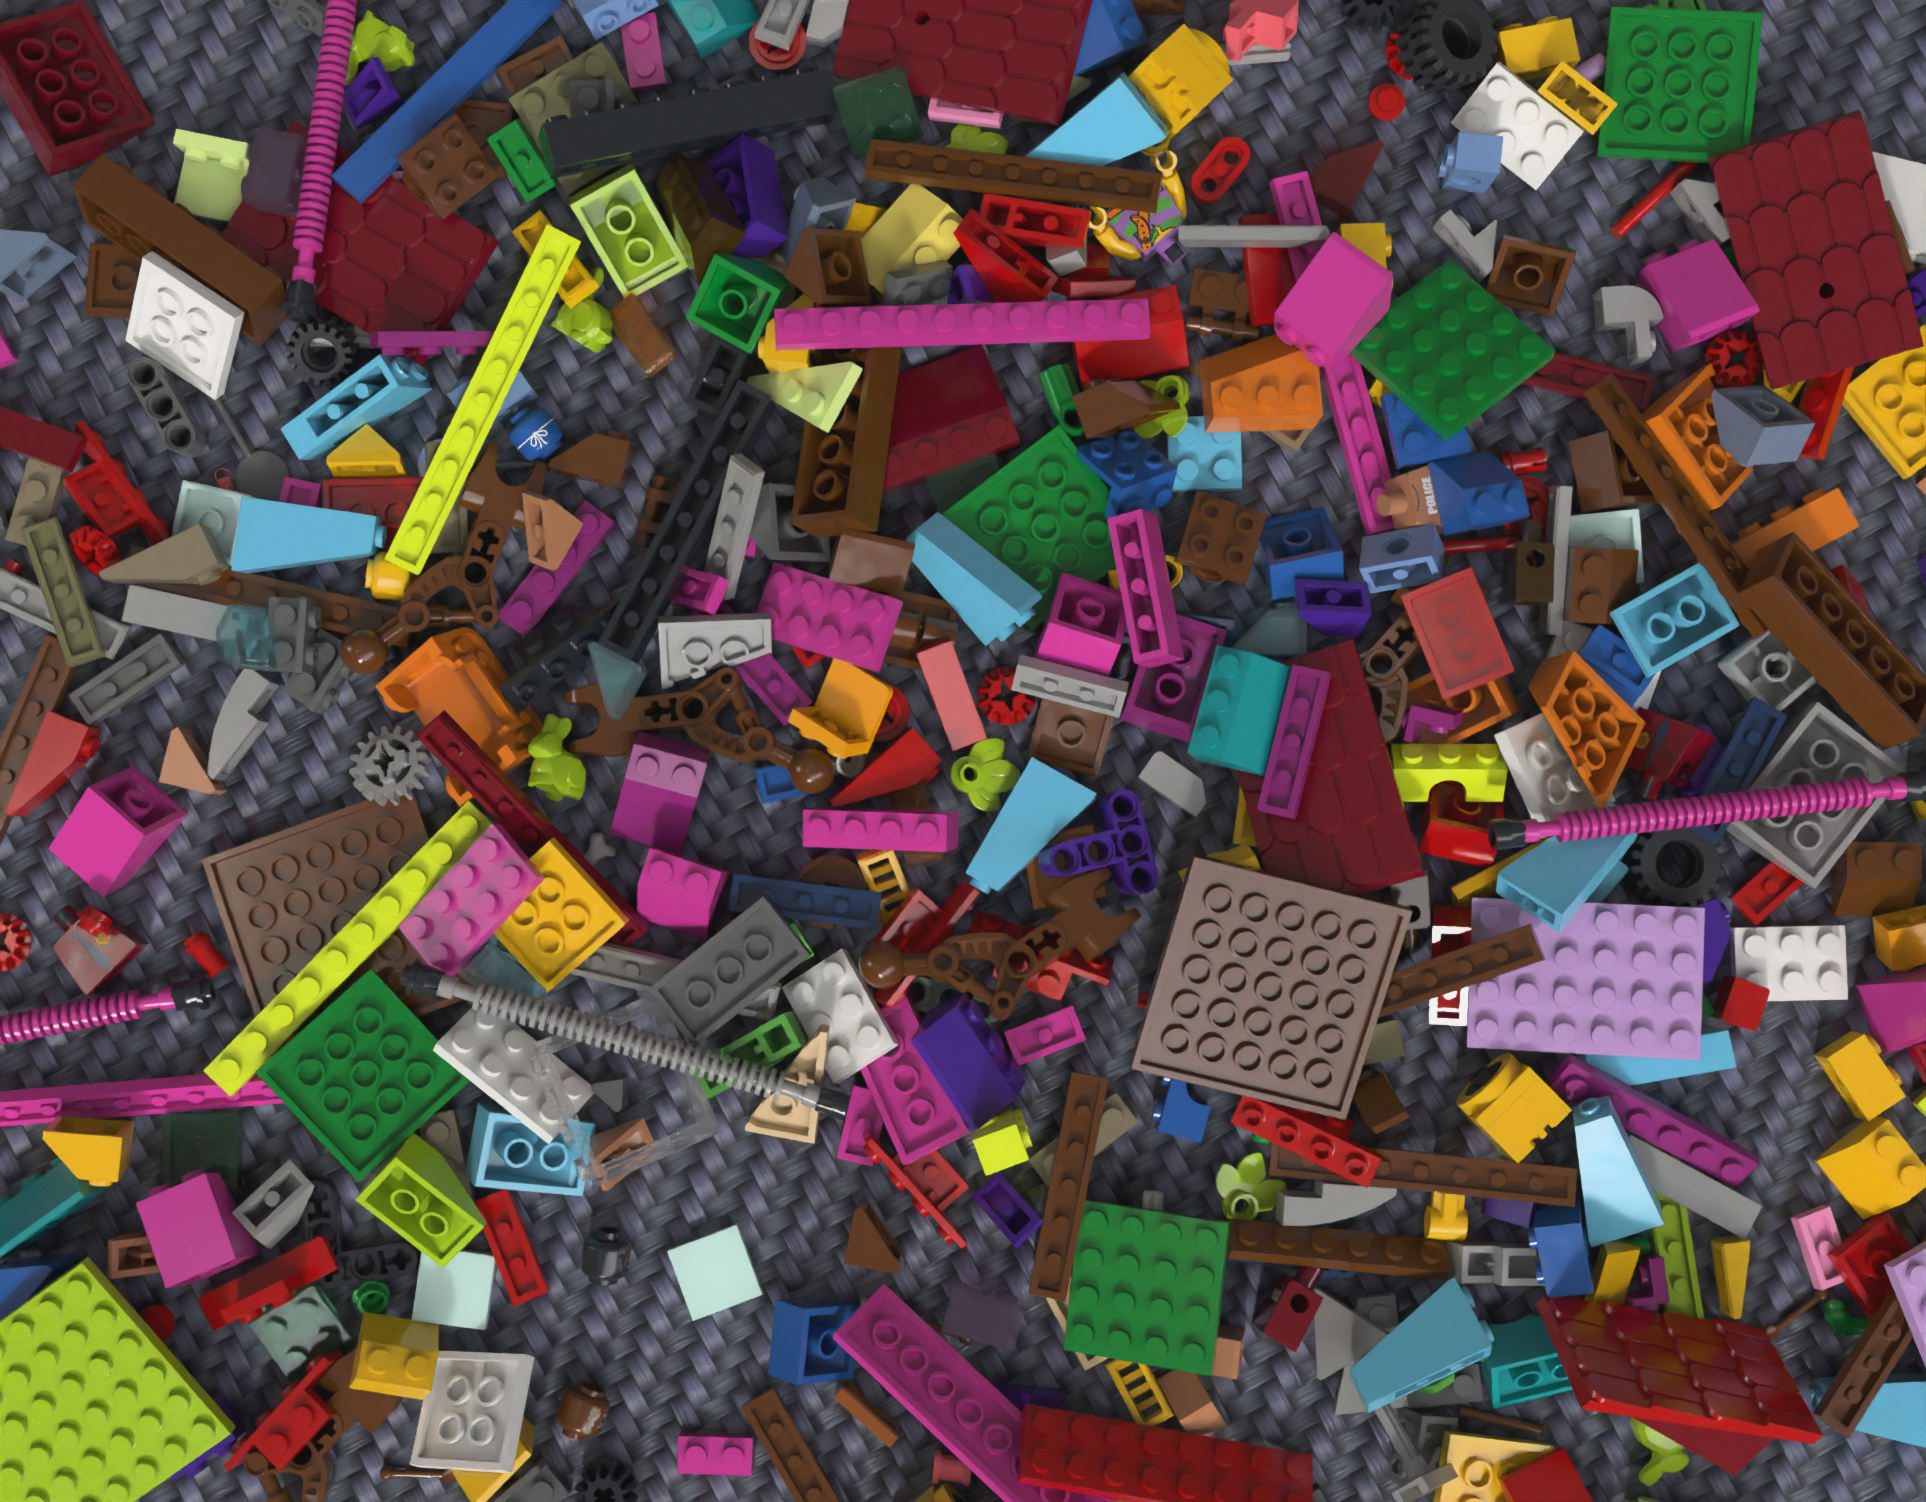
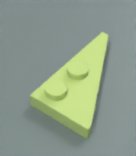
M843 362L749 376L746 383L772 396L777 404L829 433L863 368L852 362Z

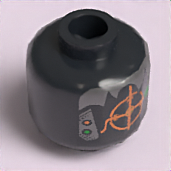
M608 1226L598 1228V1232L588 1235L583 1242L580 1265L582 1272L594 1284H616L618 1279L625 1277L628 1273L632 1248L631 1242L620 1234L618 1228Z

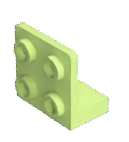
M176 129L173 144L185 154L174 205L176 203L183 205L193 216L229 223L242 200L246 198L247 192L257 177L261 155L246 142Z

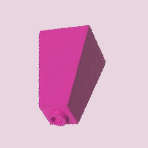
M1926 964L1915 966L1909 971H1896L1854 985L1871 1037L1881 1049L1879 1056L1926 1042Z

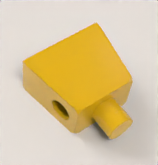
M1564 61L1559 63L1537 91L1592 135H1594L1618 105Z

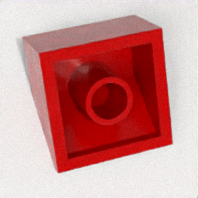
M1445 780L1435 784L1429 791L1428 802H1424L1418 829V852L1486 868L1491 867L1498 850H1492L1490 847L1487 825L1489 820L1504 818V798L1503 802H1465L1463 784L1460 782Z

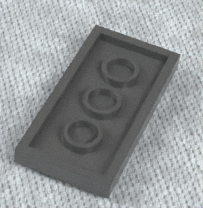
M765 895L652 985L648 991L688 1042L693 1044V1048H695L812 953Z

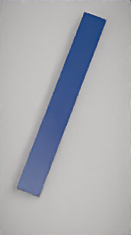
M509 0L332 174L334 181L362 204L400 166L395 156L452 114L563 4L562 0Z

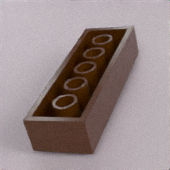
M102 154L72 184L84 223L140 262H142L143 256L153 251L242 310L244 316L240 332L258 345L262 346L286 320V314L280 311V303L285 300L283 278L276 270L269 266L263 267L255 262L246 249L239 245L233 246L225 241L216 228L209 224L204 226L195 220L186 207L179 203L174 205L165 199L156 186L149 182L144 184L135 178L131 170L119 161L114 163Z
M902 347L815 349L813 367L852 362L863 368L829 433L805 420L791 524L817 538L838 536L842 527L866 533L876 532L878 529Z
M1794 531L1759 549L1737 593L1742 598L1743 603L1755 612L1766 624L1768 630L1780 639L1791 651L1792 656L1806 667L1815 677L1817 683L1831 694L1839 703L1841 709L1857 722L1865 735L1872 739L1882 751L1919 736L1926 721V675Z

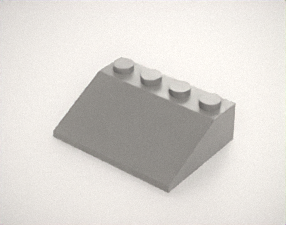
M1813 702L1803 704L1775 739L1748 790L1754 791L1755 789L1823 781L1829 782L1831 780L1859 777L1868 778L1870 783L1883 782L1885 778L1897 777L1898 773L1907 771L1822 704ZM1873 798L1871 805L1868 807L1730 822L1727 831L1742 843L1811 888H1816L1886 798Z

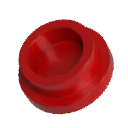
M1382 84L1371 92L1368 99V107L1375 118L1381 121H1391L1402 113L1405 107V97L1397 86Z
M87 905L83 912L78 910L75 914L81 918L77 925L97 938L100 932L107 936L111 932L108 928L114 921L92 906Z
M152 1305L144 1309L139 1315L162 1342L168 1339L175 1329L174 1315L165 1306Z

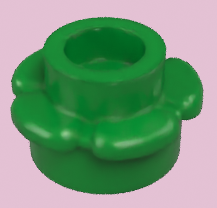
M375 1279L363 1281L360 1287L353 1291L352 1300L354 1303H357V1308L363 1314L364 1312L378 1314L387 1306V1295L390 1293V1290L385 1282L378 1283Z

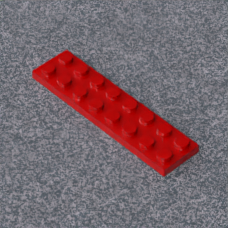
M1025 1404L1022 1409L1017 1483L1127 1502H1313L1312 1455L1031 1404Z

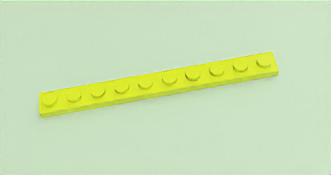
M548 224L546 225L391 544L385 560L416 575H420L581 241Z
M467 801L203 1071L230 1097L234 1096L256 1074L255 1072L399 928L398 926L493 822L471 801Z

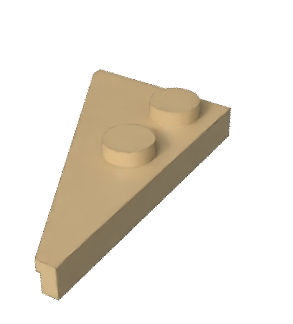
M821 1024L785 1070L787 1072L785 1080L805 1086L807 1082L818 1086L823 1085L830 1025ZM771 1091L769 1098L764 1097L745 1125V1131L814 1144L818 1132L820 1112L815 1111V1108L802 1105V1100L780 1094L778 1101L773 1100L775 1092Z

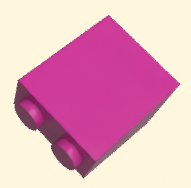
M1333 232L1276 310L1274 330L1277 336L1285 344H1294L1301 349L1306 358L1315 366H1324L1330 372H1333L1389 311L1393 274L1336 232Z
M1700 238L1694 239L1678 247L1680 252L1668 257L1666 252H1662L1645 260L1646 266L1636 274L1641 288L1649 292L1662 309L1664 319L1657 323L1669 355L1735 329L1760 312L1758 304L1715 239L1701 243Z
M1062 572L1033 658L1108 677L1121 647L1126 626L1121 591Z
M131 766L89 786L48 849L64 865L70 867L87 882L90 888L97 891L102 897H105L125 886L188 813L137 768Z
M650 848L638 881L637 913L646 921L707 941L731 871L666 849Z
M204 1169L190 1172L181 1177L183 1183L172 1188L169 1183L147 1191L148 1198L136 1203L166 1288L197 1283L262 1255L255 1238L232 1214L238 1206L219 1172L205 1173Z

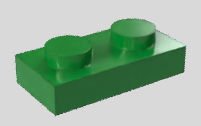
M520 118L487 138V141L526 203L560 183L557 178L550 179L545 158Z

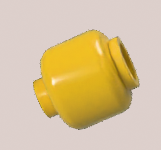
M378 552L374 559H368L365 588H369L371 595L376 599L400 602L403 591L419 575L385 560L388 552Z

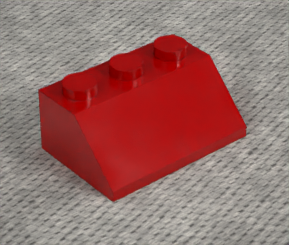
M1176 284L1102 299H1148L1151 330L1149 339L1071 342L1082 390H1084V384L1100 378H1104L1106 381L1120 377L1121 381H1128L1189 368L1184 319Z

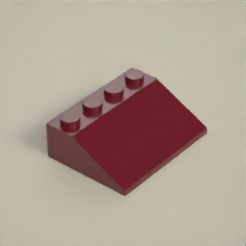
M84 0L0 24V93L49 177L82 167L155 125L153 117Z
M982 345L898 374L882 497L1019 448V436Z

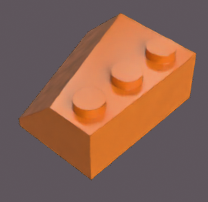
M1277 334L1200 360L1199 362L1205 433L1314 429L1323 416L1319 367L1312 364L1301 349L1294 344H1285Z
M1711 363L1705 365L1662 394L1642 414L1644 420L1708 511L1722 506L1754 470L1753 467H1745L1736 463L1732 458L1733 456L1720 445L1711 398L1715 388L1710 377L1716 375Z
M1574 650L1541 661L1528 688L1597 805L1601 808L1606 807L1646 722Z

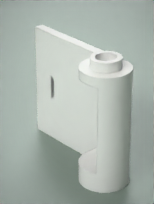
M1872 152L1885 201H1891L1907 241L1915 269H1924L1926 267V164Z

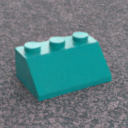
M666 0L700 59L707 57L750 32L754 24L760 19L750 0Z
M1217 645L1187 752L1199 762L1265 776L1292 667L1252 652Z
M57 1157L50 1163L53 1169L42 1176L39 1172L20 1184L23 1191L13 1198L8 1194L0 1199V1260L25 1249L110 1188L111 1185L93 1186L89 1184V1180L78 1179L62 1160Z
M1529 1315L1519 1321L1503 1325H1489L1494 1337V1341L1490 1342L1492 1344L1491 1354L1483 1362L1481 1360L1480 1362L1493 1409L1573 1390L1541 1315Z

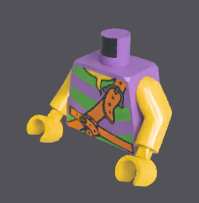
M1164 148L1167 160L1163 165H1160L1157 156L1152 155L1150 158L1151 165L1162 173V186L1157 214L1113 208L1105 212L1101 207L1090 206V209L1095 213V219L1092 223L1090 220L1088 228L1094 229L1093 234L1109 254L1131 261L1138 259L1145 263L1156 253H1159L1169 267H1173L1187 254L1175 240L1179 234V226L1185 225L1184 220L1187 217L1184 188L1177 170L1174 169L1177 165V157L1172 151Z

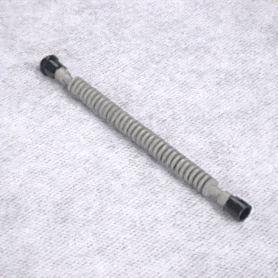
M416 958L413 964L407 963L401 976L400 984L406 986L405 994L407 995L417 993L437 998L441 996L451 1000L454 997L473 1002L472 1010L479 1011L481 1005H483L482 1013L488 1014L492 1008L491 1016L497 1017L501 1010V1019L507 1020L511 1013V1022L516 1023L518 1017L521 1016L519 1024L525 1026L528 1019H530L529 1027L535 1028L537 1022H539L538 1030L544 1031L548 1024V1033L554 1034L556 1027H558V1036L563 1037L565 1031L568 1030L566 1038L572 1040L574 1034L577 1033L576 1041L582 1042L584 1036H587L585 1044L591 1045L595 1038V1047L600 1048L603 1041H605L604 1049L610 1051L612 1044H615L613 1051L619 1054L621 1048L624 1047L623 1055L629 1056L630 1051L634 1050L632 1058L638 1059L641 1052L643 1053L642 1061L647 1062L651 1055V1064L657 1065L659 1058H661V1067L666 1068L668 1061H671L670 1069L676 1070L677 1064H681L679 1072L685 1073L688 1066L690 1067L688 1075L694 1076L696 1069L700 1070L698 1078L702 1079L705 1072H708V1081H713L714 1076L718 1075V1084H722L725 1077L728 1078L726 1083L728 1087H731L733 1080L737 1081L735 1089L741 1090L742 1084L745 1083L747 1084L745 1092L750 1093L752 1086H755L754 1094L758 1096L762 1088L765 1089L763 1096L765 1098H769L772 1091L775 1092L773 1097L775 1101H778L780 1094L802 1100V1105L815 1108V1111L842 1121L850 1100L851 1091L825 1085L818 1086L808 1082L806 1086L785 1080L787 1073L785 1071H781L778 1078L775 1077L777 1069L772 1068L770 1075L766 1074L768 1066L765 1065L762 1066L761 1072H758V1063L753 1062L752 1068L748 1069L749 1061L744 1060L741 1067L738 1066L740 1058L734 1057L731 1064L729 1063L731 1055L725 1054L723 1061H721V1052L716 1051L714 1058H711L712 1050L708 1048L705 1055H701L703 1047L697 1046L696 1051L692 1052L693 1044L688 1043L685 1050L682 1049L684 1041L678 1040L675 1047L673 1046L675 1039L669 1037L667 1044H665V1036L661 1034L658 1041H654L656 1036L654 1032H650L649 1037L645 1038L647 1030L641 1029L639 1035H636L637 1027L632 1026L628 1033V1024L622 1023L620 1030H618L619 1022L614 1020L611 1026L608 1027V1018H603L601 1024H599L600 1016L594 1015L592 1021H589L591 1013L585 1012L581 1019V1010L575 1009L573 1016H571L572 1008L568 1006L561 1013V1004H556L554 1010H552L553 1002L547 1001L545 1007H543L544 999L538 998L534 1005V996L528 995L524 1002V993L519 992L516 999H514L516 991L510 989L507 996H505L506 988L500 987L496 993L497 985L490 984L487 990V982L484 981L480 982L478 988L459 982L457 977L447 975L442 970L424 964L421 958Z

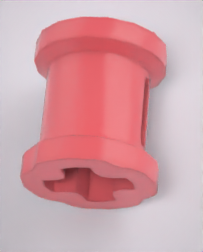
M935 1449L932 1484H938L939 1481L959 1482L963 1486L969 1487L971 1470L956 1455L942 1454L940 1449Z

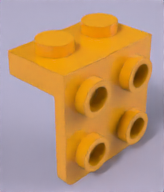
M833 659L815 705L793 708L788 722L799 728V733L803 737L819 741L825 745L827 752L835 757L845 759L848 756L868 754L893 695V689L889 684L865 669Z

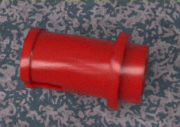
M1542 447L1515 453L1511 450H1505L1502 455L1497 457L1499 461L1516 475L1545 471L1547 468L1546 463H1541L1542 461H1547L1545 450Z
M200 930L183 944L187 948L185 950L186 954L191 953L211 979L227 968L229 963L228 961L226 962L209 940L212 936L210 934L206 935Z

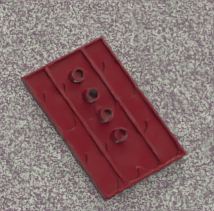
M850 0L846 23H844L837 51V59H835L831 75L842 80L1060 126L1093 0Z
M1859 110L1707 156L1740 279L1760 309L1759 313L1751 317L1771 390L1903 353L1904 351L1924 347L1911 292L1908 288L1897 241L1894 237L1879 173L1876 169L1866 126ZM1824 283L1828 284L1825 290L1819 291Z
M294 119L285 131L284 137L282 136L265 163V168H262L250 187L246 198L242 200L227 224V229H224L221 234L223 239L231 245H239L246 249L253 257V260L261 266H269L276 270L283 278V284L286 286L287 281L292 279L293 267L298 264L299 250L292 245L293 239H295L294 231L296 230V217L299 211V196L302 193L300 189L302 175L304 174L305 156H307V140L309 138V128ZM337 145L335 152L336 158L334 170H332L333 173L353 155ZM390 176L362 204L332 178L330 197H328L330 200L329 206H327L325 234H323V250L320 253H314L312 267L316 271L314 285L318 286L315 303L368 335L377 331H445L499 242L453 213L444 219H437L428 204L420 202L406 185ZM405 348L404 356L423 367L430 355H419V348Z
M1354 640L1339 643L1337 646H1330L1303 655L1300 658L1297 657L1281 662V664L1289 667L1298 665L1327 671L1332 676L1296 820L1259 812L1257 806L1265 776L1236 770L1264 870L1359 895L1425 876Z

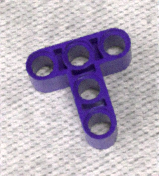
M1128 789L1108 792L1098 800L1097 815L1102 832L1047 846L1040 852L1038 858L1041 872L1050 878L1069 876L1111 865L1117 889L1127 896L1148 894L1156 888L1159 881L1140 801L1137 795ZM1115 798L1119 799L1123 804L1121 816L1117 815L1113 809ZM1124 834L1131 837L1133 846L1130 852L1122 845ZM1091 842L1099 849V856L1096 861L1088 853V847ZM1057 851L1061 852L1065 857V866L1062 870L1054 863V855ZM1134 870H1137L1142 877L1139 888L1132 882L1131 876Z

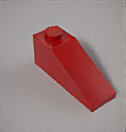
M984 193L979 214L1019 246L1084 249L1092 212L1085 209Z
M972 208L953 232L987 290L997 303L1042 302L1059 278Z
M47 711L5 810V814L26 817L84 767L89 759L96 755L100 747L101 739L99 735L102 729L96 726H89L86 722L61 712Z
M909 726L872 759L860 773L850 779L828 800L835 808L911 787L919 781L926 784L940 771L937 765L942 760L913 727Z
M1433 905L1431 959L1469 946L1471 943V907ZM1468 987L1430 1000L1429 1024L1467 1026Z

